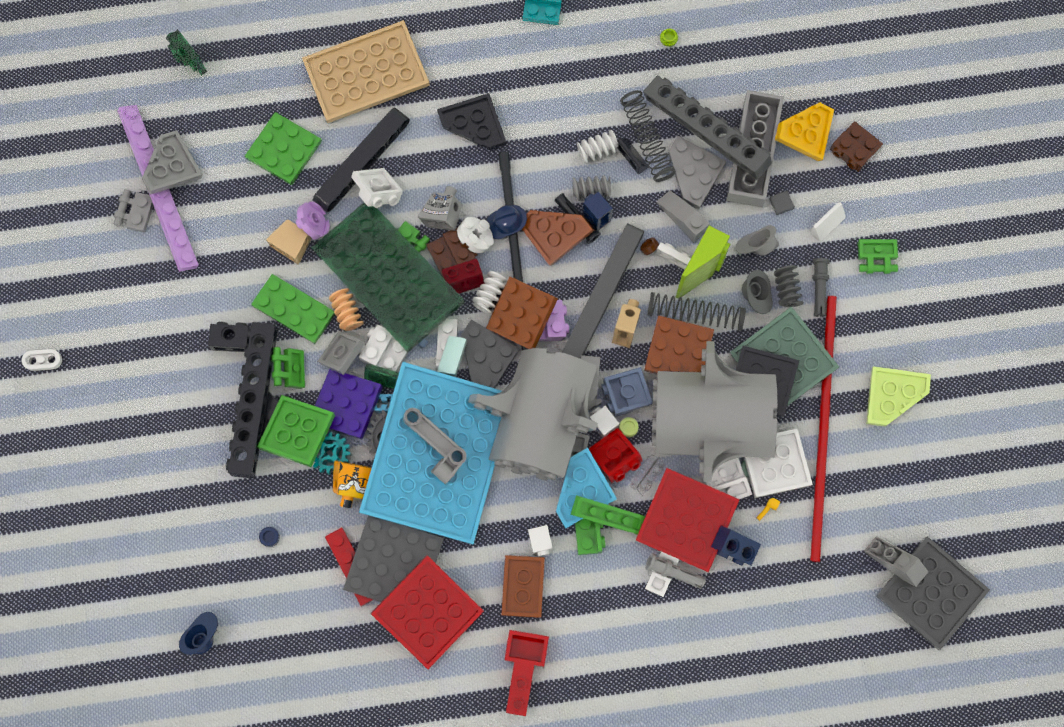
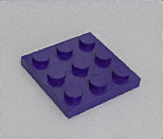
M329 369L315 406L334 412L335 417L329 428L330 430L362 440L383 386L347 373L342 375Z

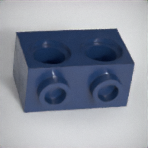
M599 191L594 195L590 194L587 196L583 204V216L591 221L590 224L593 228L599 231L611 222L613 208Z
M720 526L711 545L712 548L718 550L717 555L728 559V556L733 557L732 562L741 566L744 563L752 566L761 546L760 543L724 526Z

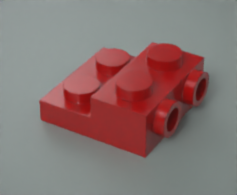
M618 428L589 448L601 472L611 484L614 481H622L625 478V473L630 470H637L643 461L640 453Z

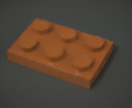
M505 555L502 616L541 618L545 557Z

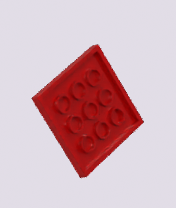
M666 468L636 541L709 573L718 551L712 548L711 545L720 526L728 528L740 499Z
M426 555L370 614L423 666L429 669L484 610Z

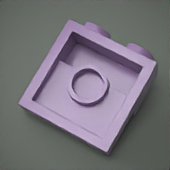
M557 300L539 341H562L569 333V325L564 320L567 308L566 305L562 304V300Z

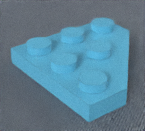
M588 448L570 457L556 508V513L565 529L583 519L570 515L576 495L607 505L617 500Z

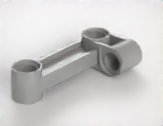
M409 408L403 415V422L443 457L431 470V473L446 485L465 462L466 452L418 409ZM408 413H415L418 417L417 421L414 423L409 422L407 419ZM457 451L461 454L462 459L460 462L453 461V452Z

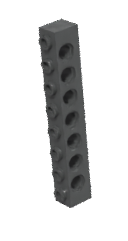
M658 75L643 91L646 100L758 180L772 164L771 154L767 149L756 146L753 139L742 136L740 130L736 127L731 128L728 126V123L722 117L717 118L714 116V113L708 107L703 108L700 106V103L694 97L689 98L686 96V93L680 87L676 89L672 86L673 84L665 77L662 79ZM709 123L712 124V125L709 126V127H704L706 124H709ZM720 134H726L724 137H718ZM734 144H740L736 148L732 147ZM749 154H755L752 158H747Z

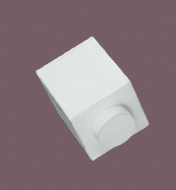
M606 406L603 408L597 407L590 413L592 415L590 419L598 423L596 430L602 438L616 428H619V422Z
M548 526L528 529L533 555L538 554V557L549 555V551H552L553 548Z

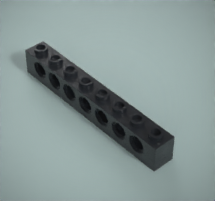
M252 322L251 328H248L247 338L249 339V344L245 347L244 351L246 363L242 365L241 375L243 376V381L239 384L238 388L240 400L236 403L235 413H237V418L232 424L234 437L229 443L231 455L230 459H227L226 470L233 477L255 479L259 448L257 446L262 436L273 366L271 355H273V348L276 347L278 328L275 324ZM259 341H265L262 347H256ZM256 359H262L260 365H253ZM254 377H258L259 381L256 384H250ZM250 396H256V400L253 403H247ZM247 415H253L250 422H244ZM244 434H250L247 441H241V437ZM242 452H246V458L239 461L238 456Z

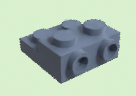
M641 367L605 377L603 380L604 384H601L603 395H608L610 401L607 402L608 410L614 414V417L631 413L636 409L653 404Z

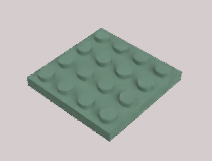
M792 306L730 352L737 363L742 346L800 360L787 406L839 368L838 364Z

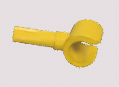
M775 498L769 499L763 511L756 518L760 521L770 508L776 511L780 501Z

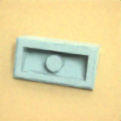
M453 336L448 337L437 372L456 377L467 339Z

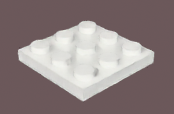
M798 429L777 433L774 458L744 457L755 498L813 485Z

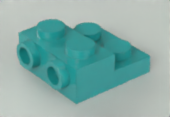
M525 0L523 21L559 25L562 0Z

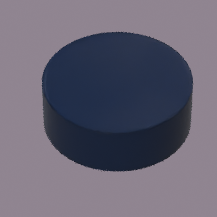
M266 527L259 534L261 544L266 547L277 545L280 539L279 532L273 527Z

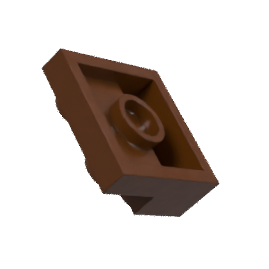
M854 121L835 140L830 150L835 157L844 160L849 168L859 172L882 147L883 143Z
M458 227L455 231L450 230L444 233L443 237L426 244L442 278V269L476 259L475 257L478 256L477 253L468 249L469 246L466 243H461L457 234Z

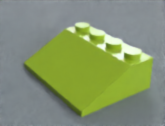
M710 225L708 226L681 276L676 298L679 299L712 277L715 271H720L731 245L728 243L729 235Z

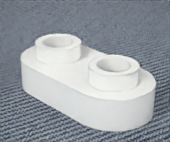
M53 349L28 351L22 357L23 366L30 371L52 370L58 368L62 363L61 354ZM55 357V361L50 363V360ZM33 359H36L35 364H31Z

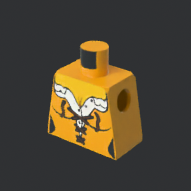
M334 460L333 492L342 495L341 507L352 508L354 498L363 499L371 467Z

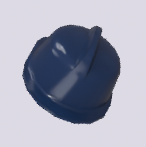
M506 205L490 214L486 221L490 225L489 229L492 232L493 239H502L522 230L527 221L525 210L517 205Z
M204 612L200 614L182 634L179 640V648L182 653L186 655L204 654L210 650L214 642L213 636L218 626V619L214 613Z

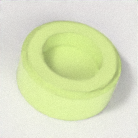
M627 417L620 422L619 430L625 437H633L638 432V422L634 418Z

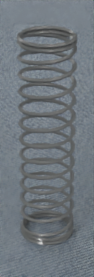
M640 90L631 91L622 96L620 99L621 105L624 106V111L627 112L626 117L630 119L629 123L632 125V130L635 131L634 136L638 137L637 142L641 144L640 149L643 150L642 155L646 156L645 161L649 163L648 168L652 169L653 180L655 182L665 181L674 176L676 171L673 166H669L656 174L652 173L654 169L669 165L671 160H665L653 168L650 167L651 163L659 162L667 158L669 154L664 153L651 161H647L648 157L658 155L664 152L666 148H657L662 145L663 141H656L645 149L641 147L642 144L651 143L659 139L660 135H652L657 132V128L649 129L654 126L655 122H648L652 119L651 115L645 116L650 110L643 109L647 103H640L644 100L643 93ZM640 93L636 98L623 102L630 95ZM645 104L642 108L631 111L635 107ZM635 105L629 111L625 110L627 106ZM643 111H647V112H646L645 114H643V115L634 117V116L637 115L638 113H641V112H643ZM637 112L632 117L628 116V113ZM650 117L648 120L644 122L637 123L644 118ZM640 118L634 124L631 123V119ZM650 123H653L651 126H649V127H647V128H645V129L639 130V129L642 128L643 126H645V125H647V124H650ZM643 124L637 130L633 129L634 125ZM647 130L643 132L640 136L636 135L637 131ZM651 130H655L654 132H652V133H650V134H648V135H644L645 133H647V132H649V131H651ZM650 136L643 142H639V138ZM658 136V137L655 138L654 140L645 142V141H647L648 139H650V138H652V137ZM661 142L659 145L649 148L650 146ZM657 148L650 152L648 155L644 154L645 150ZM663 149L662 151H660V152H658V153H656V154H652L653 152H655V151H657V150ZM666 155V156L663 157L662 159H659V160L654 161L655 159H657V158H659V157H661V156ZM668 162L667 164H665V165H663V166L657 167V166H659V165L662 164V163ZM673 171L672 173L663 178L656 179L660 175Z
M651 292L648 316L653 315L657 298V316H660L666 298L665 317H668L673 300L672 319H675L681 299L680 321H682L688 302L687 322L690 321L695 304L694 323L696 324L703 303L702 325H704L709 305V326L712 325L718 305L717 328L719 327L725 307L724 328L727 326L729 315L733 308L732 330L734 329L739 309L738 331L743 329L746 313L745 307H739L735 314V309L732 305L727 315V305H723L720 313V306L717 303L712 314L711 301L708 303L705 312V302L702 300L697 313V300L693 301L690 310V299L687 298L682 311V297L678 299L675 309V296L673 295L667 310V294L664 295L660 308V294H657L654 302L655 293Z

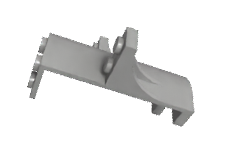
M706 341V349H702V361H705V365H701V372L658 371L657 379H653L652 418L656 419H652V433L656 434H652V446H656L655 454L699 455V460H703V462L699 463V474H703V482H711L715 470L729 460L740 457H775L777 383L776 374L742 373L728 367L718 357L714 341Z
M542 348L522 350L515 375L503 391L493 396L478 393L472 394L468 400L469 403L474 404V408L482 411L487 409L491 411L492 415L501 417L488 460L495 462L494 465L497 467L505 468L507 466L512 468L511 472L522 475V473L530 474L532 472L537 474L536 478L545 481L548 479L564 478L577 434L579 432L587 434L588 431H596L598 423L592 421L588 414V398L597 366L558 351L554 353Z

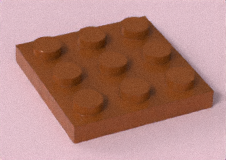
M509 276L486 328L528 349L536 348L558 298Z
M658 315L644 371L657 375L658 371L701 372V365H705V361H702V349H706V341H712L714 329Z

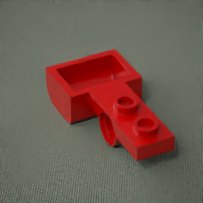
M509 630L504 660L514 662L506 713L526 716L534 666H545L549 636Z

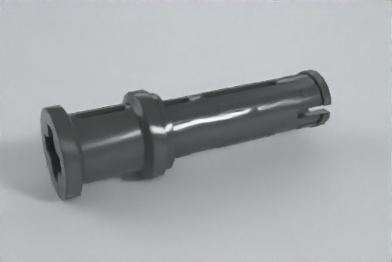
M816 258L813 259L814 275H812V279L815 281L814 316L818 317L820 315V317L826 316V282L829 280L828 264H830V260Z

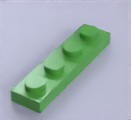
M577 495L570 514L637 535L645 519L643 515Z

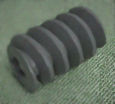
M795 265L784 266L774 271V276L777 277L775 283L778 284L776 290L779 291L777 295L780 298L779 305L783 307H796L804 303L797 300L802 297V294H796L797 291L801 290V287L795 286V284L800 282L799 279H794V277L799 275L798 272H793L797 268Z

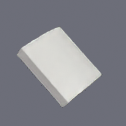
M739 458L729 460L720 465L713 473L711 482H705L706 485L738 499L752 495L747 477L743 474Z

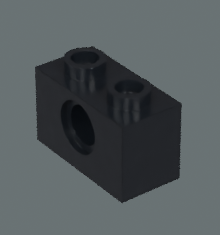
M227 322L210 324L208 346L212 351L244 352L245 347L249 344L247 332L250 327L246 323L240 322L235 323V325H228ZM235 333L233 339L226 340L228 334Z

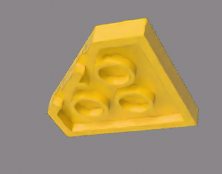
M820 102L785 119L778 124L775 140L817 161L823 160L834 109Z

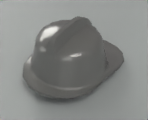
M754 270L749 273L747 280L744 281L742 294L754 311L759 314H767L771 311L773 304L770 280L763 271Z

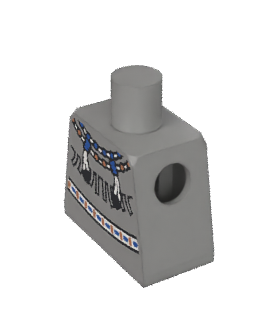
M447 186L444 193L434 192L431 194L418 215V218L426 227L455 231L462 208L461 202L455 197L457 190L454 187Z

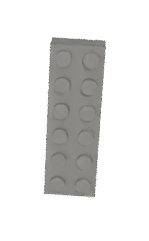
M747 90L739 130L745 138L750 137L753 139L756 146L767 149L771 154L770 157L773 162L776 145L775 136L780 122L784 96ZM749 154L747 158H752L755 154ZM733 163L726 201L763 208L767 197L772 164L757 180Z

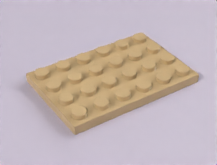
M404 20L302 57L327 123L430 86Z

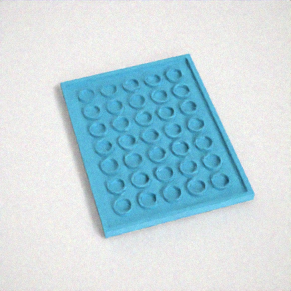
M402 362L359 513L473 545L495 467V462L488 459L501 417L492 415L491 411L487 409L482 411L474 408V404L469 403L468 400L472 394L478 393L493 396L500 393L501 390ZM409 408L418 409L466 452L465 462L446 485L431 473V470L443 457L403 422V415ZM415 413L407 414L409 422L414 423L417 421L418 417ZM457 451L452 453L453 461L460 462L462 459L461 454Z

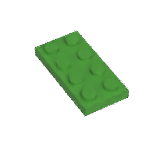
M271 274L251 304L252 307L313 344H316L335 315L332 309L274 274Z

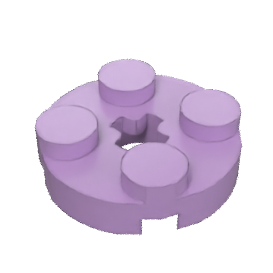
M312 201L306 202L298 207L296 225L299 229H303L313 240L327 234L330 228L329 220L326 221L323 216L326 214L325 211L317 203Z

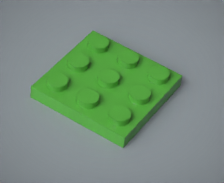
M275 112L246 153L245 158L292 185L322 140Z
M281 395L257 447L265 452L312 467L335 414L334 412Z

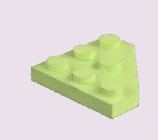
M873 366L871 368L866 424L886 427L930 392L931 374Z

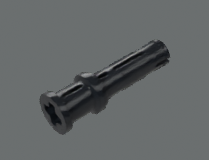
M564 193L556 197L555 203L560 206L565 214L581 215ZM594 229L586 237V243L591 244L601 233Z

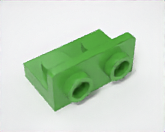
M581 519L575 523L578 555L602 553V548H605V537L601 536L600 528H603V524L587 519Z

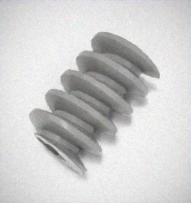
M595 176L593 182L590 177H587L586 182H584L583 177H580L578 183L575 178H572L573 197L576 196L578 201H580L581 195L585 199L590 194L594 195L598 191L602 196L606 194L607 199H610V176L608 181L605 176H602L601 181H599L598 176Z

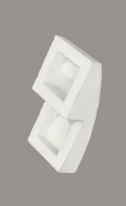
M661 552L659 558L663 560L669 559L676 566L679 562V559L664 552ZM652 571L645 589L664 597L672 577H663L661 573Z

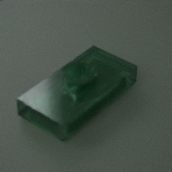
M366 364L364 379L379 383L388 388H395L399 372Z

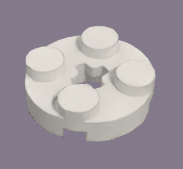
M467 217L458 226L457 234L462 244L466 243L469 246L468 249L474 253H483L494 243L492 232L489 229L490 225L486 220Z

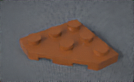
M530 210L527 213V221L522 229L549 266L555 264L594 231L583 215Z

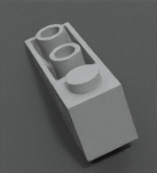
M877 536L864 550L866 554L892 573L915 587L928 573V570L919 558Z

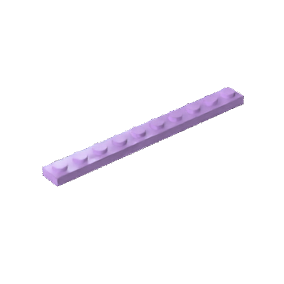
M137 105L119 107L117 112L143 177L154 151ZM167 189L151 194L152 203L179 272L196 269L198 262L170 190Z

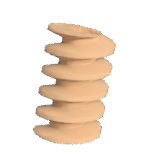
M349 288L338 290L329 297L330 302H332V308L335 309L334 314L338 316L337 322L340 323L339 327L344 331L354 330L364 324L363 321H357L361 318V314H354L359 309L358 307L352 308L356 301H349L353 297V294H347L350 290Z

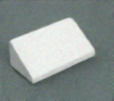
M838 202L812 227L810 233L817 240L822 241L845 219L846 215L842 203Z

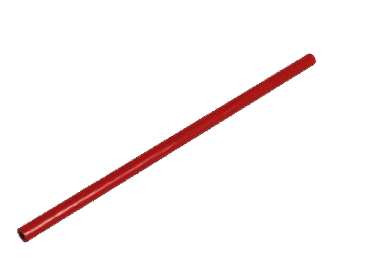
M827 296L824 348L833 358L837 297ZM832 374L822 380L811 562H820Z

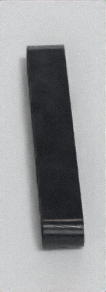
M392 108L315 193L312 201L320 205L327 213L330 212L356 184L351 178L353 171L368 170L407 127L410 119L397 108Z

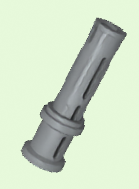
M651 553L647 559L645 569L648 571L653 570L661 573L663 577L670 576L699 589H702L705 584L706 578L704 576L680 568L669 559L663 560L656 557L654 553Z

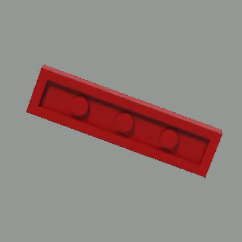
M341 527L325 536V539L347 579L356 552L344 529ZM355 594L361 607L373 601V599Z

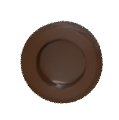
M654 237L649 238L642 243L640 250L644 255H650L658 248L659 242Z

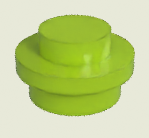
M671 28L665 29L660 34V41L664 46H674L678 41V34Z

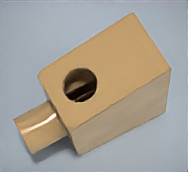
M287 219L266 241L270 247L296 264H299L311 241V237L303 229H299L295 223Z
M629 299L627 304L622 305L612 343L627 348L631 347L641 309L638 308L639 302L637 300Z

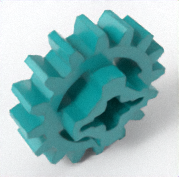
M329 432V436L325 437L321 445V454L316 456L313 467L315 469L319 468L320 473L326 470L327 474L330 475L331 471L334 470V465L327 466L326 464L334 463V460L350 463L347 456L352 454L347 450L351 447L349 444L344 445L347 440L345 438L340 440L341 435L338 433L334 437L333 433ZM334 441L333 444H326L325 442ZM341 449H342L343 453H342V457H341V459H340V458H339V452H340ZM330 450L333 456L330 457L326 452Z

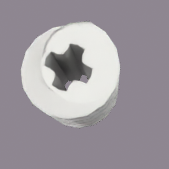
M609 130V135L604 132L602 133V138L600 135H596L595 140L590 137L588 138V143L586 140H582L581 145L577 142V147L581 158L587 164L588 157L595 161L596 154L600 159L602 158V152L609 156L610 149L615 154L618 142L614 132Z
M494 271L488 272V277L484 279L485 284H481V290L476 292L478 297H473L472 299L473 305L477 309L490 315L492 312L488 308L496 307L493 301L498 302L499 299L496 295L502 294L500 288L504 289V282L508 281L504 276Z

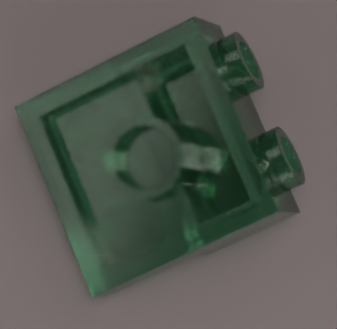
M178 29L166 36V40L169 43L167 47L177 63L181 61L185 67L189 65L194 72L198 71L201 76L207 72L199 55Z

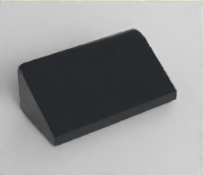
M619 138L617 141L618 150L637 174L642 173L648 168V164L628 139Z

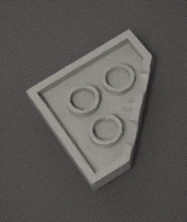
M177 130L160 135L143 174L142 181L150 195L202 178L201 171Z
M677 136L668 152L676 171L675 177L680 187L682 199L700 209L724 168L726 161Z

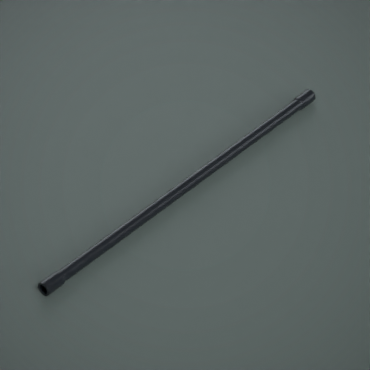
M500 152L498 157L505 206L514 205L509 152ZM518 233L509 235L513 278L523 282ZM521 345V349H522V350H527V349H528V348H526V347H524V346Z

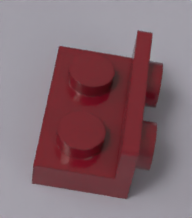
M477 259L441 270L449 297L485 284Z

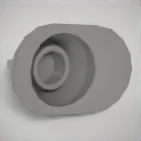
M769 225L742 237L735 246L736 251L740 254L753 252L760 256L769 254L779 246V242L775 237V226Z

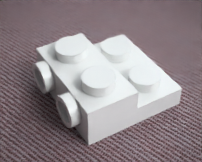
M385 168L353 171L351 178L360 188L359 196L367 206L379 208L384 204L394 206L399 203L403 190Z
M377 324L376 328L372 327L367 335L369 340L361 349L359 359L394 378L412 347V343Z

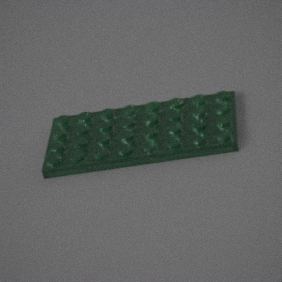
M365 203L361 204L311 247L407 353L465 303L464 299L374 206H367Z

